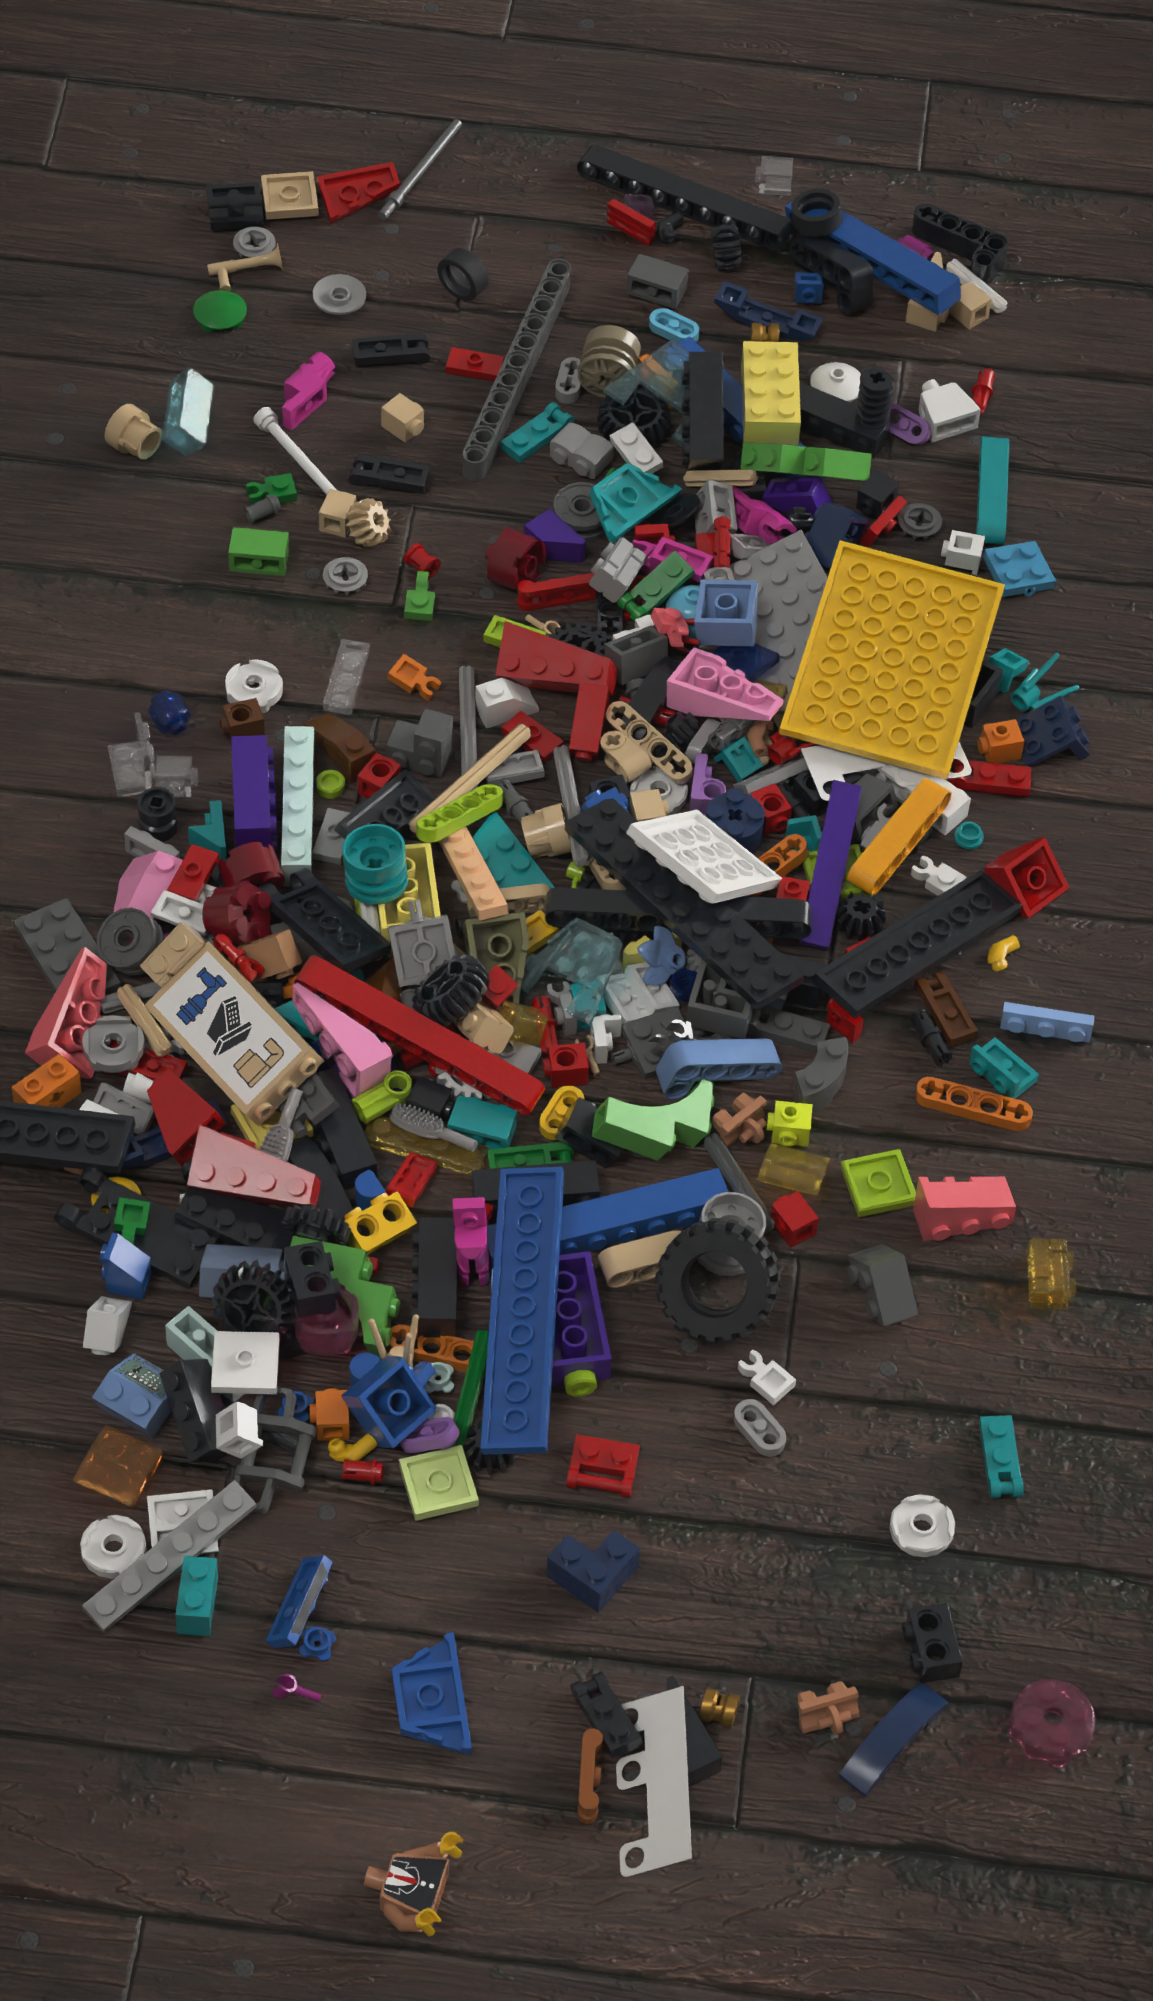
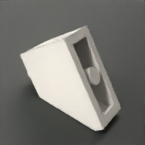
M499 678L476 686L475 709L486 728L508 722L520 711L527 715L539 712V707L528 687L505 678Z
M101 1296L87 1311L83 1347L90 1348L92 1353L98 1355L114 1353L121 1345L132 1301Z

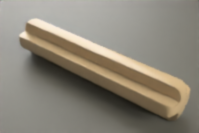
M753 469L692 470L686 472L685 476H683V481H685L687 487H702L707 480L731 486H754L756 481H758V476Z
M129 984L118 988L117 997L137 1027H140L156 1055L164 1057L170 1054L172 1051L171 1043L134 988Z

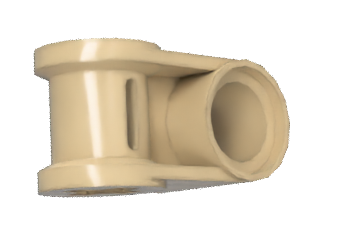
M610 731L601 737L600 744L606 753L604 757L606 766L617 775L622 774L626 783H629L652 767L647 753L622 732Z

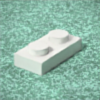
M633 422L610 435V442L626 463L628 462L640 468L643 472L651 474L663 468L662 459Z

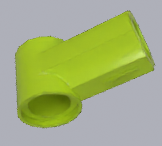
M392 1071L386 1075L382 1083L353 1098L351 1104L359 1120L367 1124L394 1109L395 1105H399V1103L403 1107L411 1092V1078L406 1072ZM400 1088L403 1091L395 1092L391 1089Z

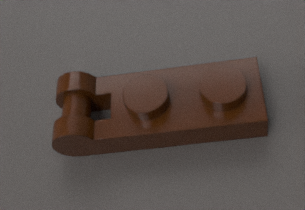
M944 971L934 973L931 978L921 977L914 981L916 993L922 997L937 1026L941 1029L949 1047L977 1038L978 1030Z

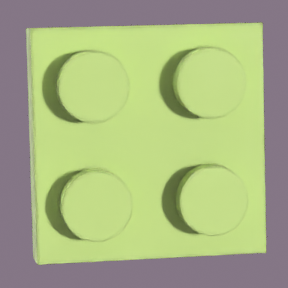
M462 1445L399 1459L400 1471L415 1521L479 1506V1499Z

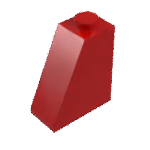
M580 682L569 745L570 756H575L574 759L577 761L591 762L592 759L599 760L601 751L600 739L604 735L607 721L606 710L610 705L609 686Z
M170 1069L163 1075L158 1076L147 1090L168 1152L181 1167L193 1158L199 1124L216 1132L226 1124L211 1105Z

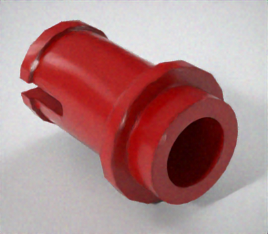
M344 1459L342 1479L371 1481V1485H375L376 1482L382 1483L384 1463H378L377 1459H373V1462Z

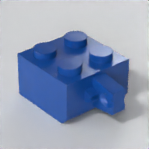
M386 1356L343 1393L341 1397L365 1432L369 1433L376 1440L377 1447L394 1448L435 1412L436 1406L425 1392L426 1387L424 1384L436 1373V1370L429 1361H421L412 1368L411 1365L406 1364L401 1356Z

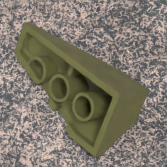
M525 912L511 913L481 921L478 918L467 919L462 926L466 955H472L475 959H478L486 968L487 973L497 964L518 984L516 991L497 1010L514 1027V1030L529 945Z

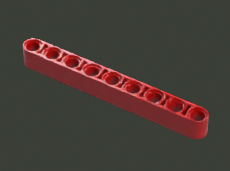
M310 956L294 980V984H301L362 1026L501 1104L517 1110L522 1115L531 1114L545 1091L543 1083L535 1077L320 957Z

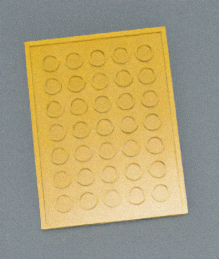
M840 540L781 722L779 734L948 779L1005 584Z

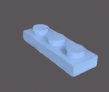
M1004 1002L1000 1029L1009 1030L1014 1033L1023 1032L1042 1037L1068 1039L1073 1042L1090 1043L1095 1016Z

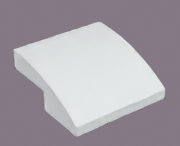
M206 884L197 902L164 890L151 911V916L176 926L183 922L192 926L200 935L206 936L210 931H206L203 924V904L207 897H211L216 887Z
M647 962L627 965L624 973L599 977L597 980L601 983L604 1001L613 1015H621L622 1024L676 1006L679 1008L680 1006L666 982L662 985H648L643 982L644 973L650 966Z
M213 1490L147 1496L151 1546L154 1547L213 1498ZM218 1540L201 1554L219 1552Z

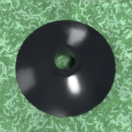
M694 493L678 495L652 514L649 518V524H668V529L683 527L689 521L688 518L697 510L700 504L699 497Z

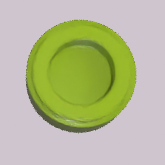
M325 770L316 778V790L324 798H338L345 791V778L336 770Z
M577 1370L569 1373L564 1378L566 1393L574 1397L589 1395L597 1388L595 1374L590 1370Z

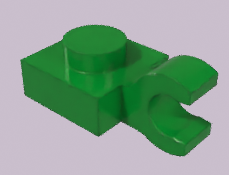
M119 1197L114 1231H121V1236L134 1245L135 1234L145 1235L151 1202Z

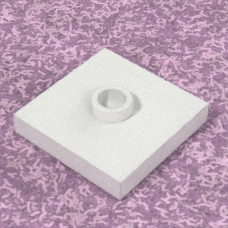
M215 1331L211 1393L276 1394L279 1333Z

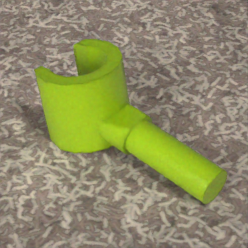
M574 861L570 863L566 872V877L573 880L571 888H577V882H583L585 874L584 865L577 867Z

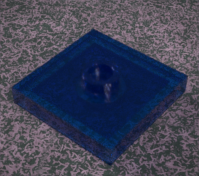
M754 643V646H719L712 652V654L726 660V665L732 670L736 671L739 669L745 673V678L751 683L780 662L779 653Z

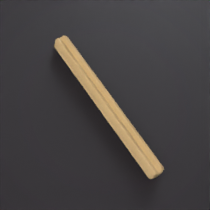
M519 724L414 817L409 823L410 830L416 834L418 819L470 792L531 737L530 728L524 724Z

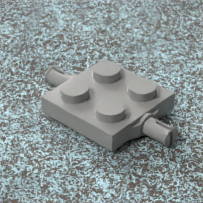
M420 899L414 900L416 912L413 901L407 902L411 919L402 924L387 926L399 987L412 984L420 985V982L425 980L428 973H431L436 966H440L444 960H450L455 956L448 916L423 917Z

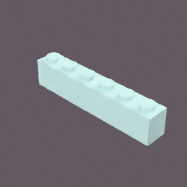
M285 726L281 869L285 876L283 887H291L290 875L303 868H307L312 872L314 727Z

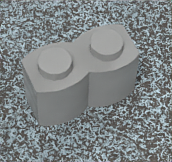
M568 423L550 441V456L558 464L573 467L579 475L595 479L614 459V446L605 438L591 434L582 426Z

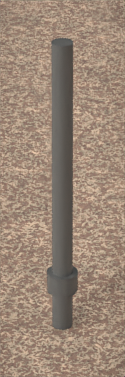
M454 119L399 188L390 193L385 200L386 204L377 214L379 219L385 221L394 210H398L404 203V197L462 127L460 120Z

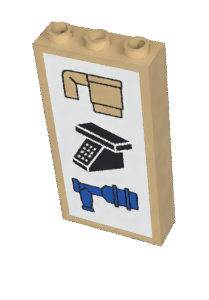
M209 941L145 1004L148 1011L237 1107L258 1126L270 1118L273 1112L288 1098L291 1088L297 1089L324 1062L322 1057Z

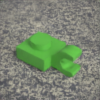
M417 571L416 590H407L404 619L433 620L435 592L428 591L429 572Z

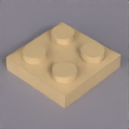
M313 171L261 175L266 220L319 216Z

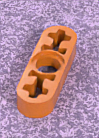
M792 834L785 837L758 859L765 865L771 862L779 863V867L774 872L781 877L787 875L808 858L809 848L803 836ZM793 847H794L795 849H799V848H800V850H798V851L790 850V849L793 848ZM764 891L758 892V893H754V894H750V895H746V896H747V897H758V896H759L760 894H762Z

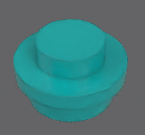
M964 822L956 829L954 839L957 845L964 849H976L983 843L984 834L978 824Z

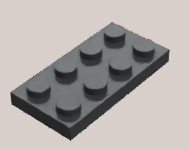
M67 898L13 920L14 929L54 993H56L82 948L86 947L103 960L98 952L96 942ZM108 964L105 995L112 994L121 987L120 980Z

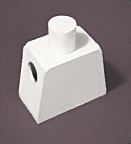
M932 379L923 384V392L920 395L919 414L921 418L930 424L931 435L929 439L931 442L978 428L981 409L956 383L939 386L936 380Z

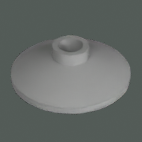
M334 274L324 277L316 283L313 289V300L316 306L326 313L334 315L350 314L357 311L365 303L366 289L361 281L355 277Z

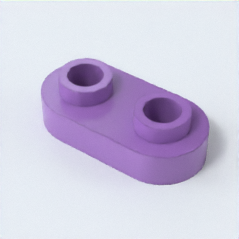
M891 404L890 432L913 445H922L927 442L931 435L930 424L898 404ZM898 414L899 421L893 423V417ZM918 427H921V434L919 436H915V430Z
M450 1417L425 1420L403 1439L400 1445L406 1453L415 1454L440 1448L447 1449L455 1444L460 1430Z

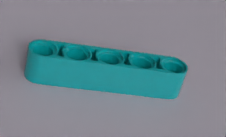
M981 437L976 535L985 536L984 543L1004 545L1009 438Z

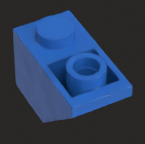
M112 1233L109 1243H104L100 1252V1262L104 1263L101 1278L105 1280L106 1292L143 1300L152 1276L151 1258L121 1235Z

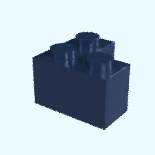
M824 502L816 510L813 516V521L815 522L811 530L806 532L805 537L819 563L827 568H831L839 541L858 545L870 520L842 505Z
M615 1530L612 1531L595 1552H592L567 1535L547 1557L546 1576L599 1613L639 1567L640 1548Z

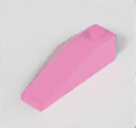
M693 648L667 680V707L686 714L690 712L693 716L770 721L783 705V699L761 684L748 681L745 678V673L739 669L734 671L726 665V660L720 656L697 648Z
M161 851L134 858L119 881L113 913L122 908L133 907L142 910L160 925L162 920L152 917L151 911L163 891H167L183 860Z
M296 983L293 985L292 1003L311 1034H319L323 1054L326 1059L333 1057L341 1071L339 1076L352 1098L382 1083L386 1075L391 1071V1058L393 1055L389 1046L385 1042L381 1043L373 1032L301 984Z

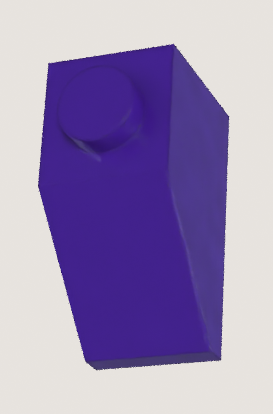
M821 477L771 479L762 497L764 502L783 513H787V509L792 510L793 506L806 507L805 513H811L812 516H814L818 507L822 506L824 502H832Z
M550 509L524 524V534L535 537L545 543L546 560L583 562L585 560L586 541Z

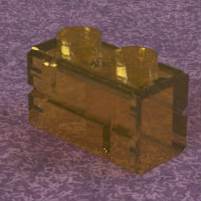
M1032 1238L1029 1240L1026 1252L1030 1307L1036 1309H1046L1048 1307L1051 1309H1066L1069 1305L1070 1297H1075L1076 1280L1069 1276V1270H1073L1074 1266L1073 1251H1067V1241L1065 1239L1046 1240Z

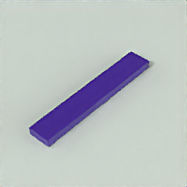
M837 780L832 782L807 901L811 905L812 931L808 937L799 939L800 945L828 951L862 786Z

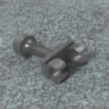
M675 1019L665 1027L675 1029L671 1034L666 1036L658 1033L648 1042H657L660 1046H655L650 1052L655 1056H662L666 1049L677 1041L731 1038L730 1036L717 1033L713 1034L711 1038L693 1036L691 1022H682Z

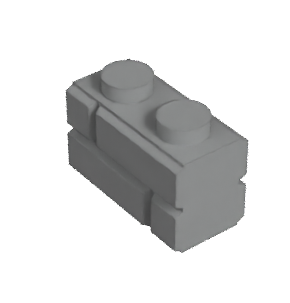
M624 537L619 538L615 544L609 542L600 554L604 559L599 558L590 570L594 575L590 579L589 585L599 593L603 592V596L612 603L617 602L625 593L647 559L645 553L638 548H633V544Z

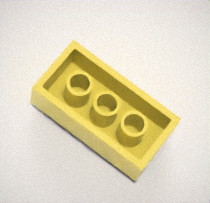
M743 341L741 360L743 442L798 446L801 425L798 343Z
M430 843L405 845L408 885L404 893L397 899L385 904H377L380 934L389 942L387 926L402 924L411 919L408 901H413L416 912L414 900L420 899L423 917L441 916Z

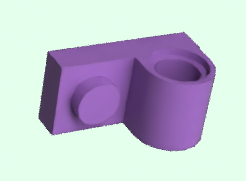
M696 753L690 811L699 810L706 816L708 804L716 796L726 793V786L722 781L711 778L712 766H707L708 754Z

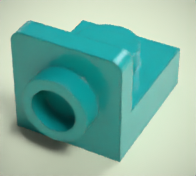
M1007 648L990 656L988 663L1003 669L1000 685L1002 693L1009 690L1012 679L1024 672L1029 663V660Z
M745 737L737 742L731 740L713 758L716 763L723 760L737 782L742 781L764 766L759 757L754 755Z

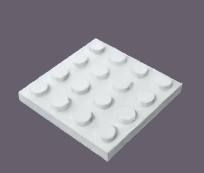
M699 810L632 823L626 832L627 835L635 840L634 842L639 848L651 853L656 857V861L660 865L673 871L679 881L690 885L699 893L700 898L708 903L714 904L778 887L782 880L778 874Z

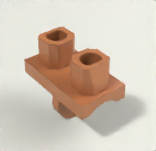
M743 1092L733 1102L732 1109L737 1112L735 1116L732 1117L724 1109H721L713 1116L712 1126L720 1134L727 1147L738 1139L743 1143L749 1139L754 1143H760L764 1139L762 1129L767 1126V1123L764 1120L765 1113L763 1107L767 1104V1100L761 1095L754 1100Z
M840 1681L830 1684L827 1688V1695L816 1697L815 1693L810 1690L799 1693V1725L803 1734L830 1727L833 1734L838 1735L843 1732L842 1723L860 1717L857 1703L859 1695L855 1686L847 1688Z

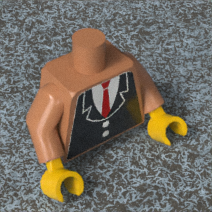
M447 1832L439 1842L407 1850L403 1853L393 1854L388 1871L372 1866L368 1867L364 1887L381 1891L380 1910L384 1912V1916L398 1931H424L427 1936L434 1935L435 1930L432 1926L434 1922H441L436 1913L449 1875V1859L446 1857L449 1854L451 1857L458 1859L462 1855V1851L455 1845L462 1843L464 1839L455 1832Z

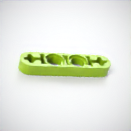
M492 784L482 785L417 820V838L428 843L440 841L502 807V788Z

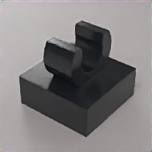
M250 982L274 1008L282 1005V982Z

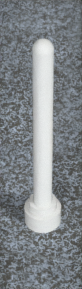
M264 407L255 414L253 422L261 431L270 432L326 495L330 489L337 490L280 428L277 420L278 417L271 408Z

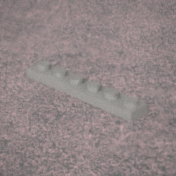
M234 1480L82 1605V1609L100 1630L105 1633L182 1569L184 1556L197 1557L256 1508V1503Z

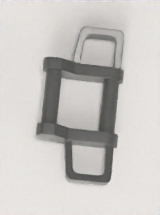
M277 1387L276 1394H257L253 1408L257 1410V1435L259 1439L262 1430L290 1433L299 1438L290 1473L275 1468L253 1466L257 1449L243 1457L240 1465L236 1466L234 1480L242 1488L245 1481L266 1483L261 1500L256 1503V1508L250 1513L266 1514L268 1512L276 1486L293 1491H302L305 1480L302 1476L311 1440L315 1439L317 1428L293 1419L296 1395L291 1389ZM268 1397L286 1398L283 1416L262 1414Z

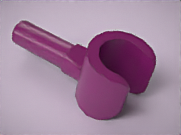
M284 1674L275 1680L283 1685L277 1686L272 1690L273 1695L279 1699H284L292 1693L320 1702L321 1694L297 1685L295 1677L291 1674Z

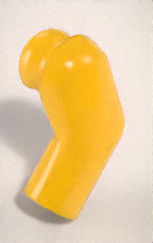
M1012 935L990 947L987 961L988 964L992 965L993 971L998 972L1007 968L1006 955L1020 948L1016 936Z
M367 1433L354 1445L346 1444L340 1438H335L329 1442L328 1450L330 1451V1457L337 1462H344V1459L360 1461L378 1444Z

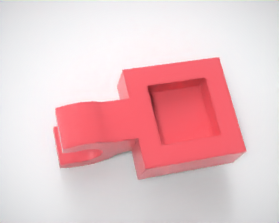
M671 607L666 609L654 608L650 617L659 634H667L671 646L683 647L682 636L688 635L689 630L680 610Z

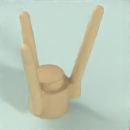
M417 1314L413 1315L410 1333L406 1334L404 1346H395L389 1353H386L375 1320L372 1318L368 1320L380 1360H383L386 1356H401L406 1364L411 1365L413 1368L414 1345L419 1320Z

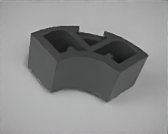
M846 1037L818 1041L814 1061L806 1068L795 1072L793 1086L796 1103L813 1104L812 1114L832 1102V1098L843 1086L848 1059V1042Z

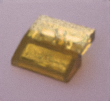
M771 1143L761 1165L757 1181L818 1196L829 1167L830 1158Z

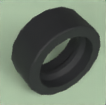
M820 188L807 190L795 197L791 204L793 226L799 233L805 236H825L839 228L842 222L840 198L830 190ZM813 209H826L829 211L822 216L812 217L804 215V213Z
M454 248L438 263L437 272L440 281L450 294L460 300L472 301L488 286L487 270L478 257L469 250ZM459 270H461L464 273L468 280H466L460 274Z

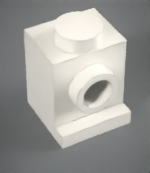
M952 530L950 540H944L941 556L946 557L945 565L972 570V574L977 575L985 536Z
M235 1402L216 1414V1449L242 1459L263 1446V1440L259 1439L257 1435V1410L244 1403Z

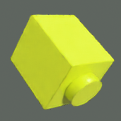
M776 1101L774 1113L768 1112L767 1131H772L771 1143L783 1146L808 1147L813 1104Z

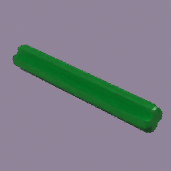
M478 1330L476 1332L454 1416V1422L459 1428L460 1434L455 1444L451 1447L462 1445L464 1450V1441L472 1426L486 1372L489 1331Z

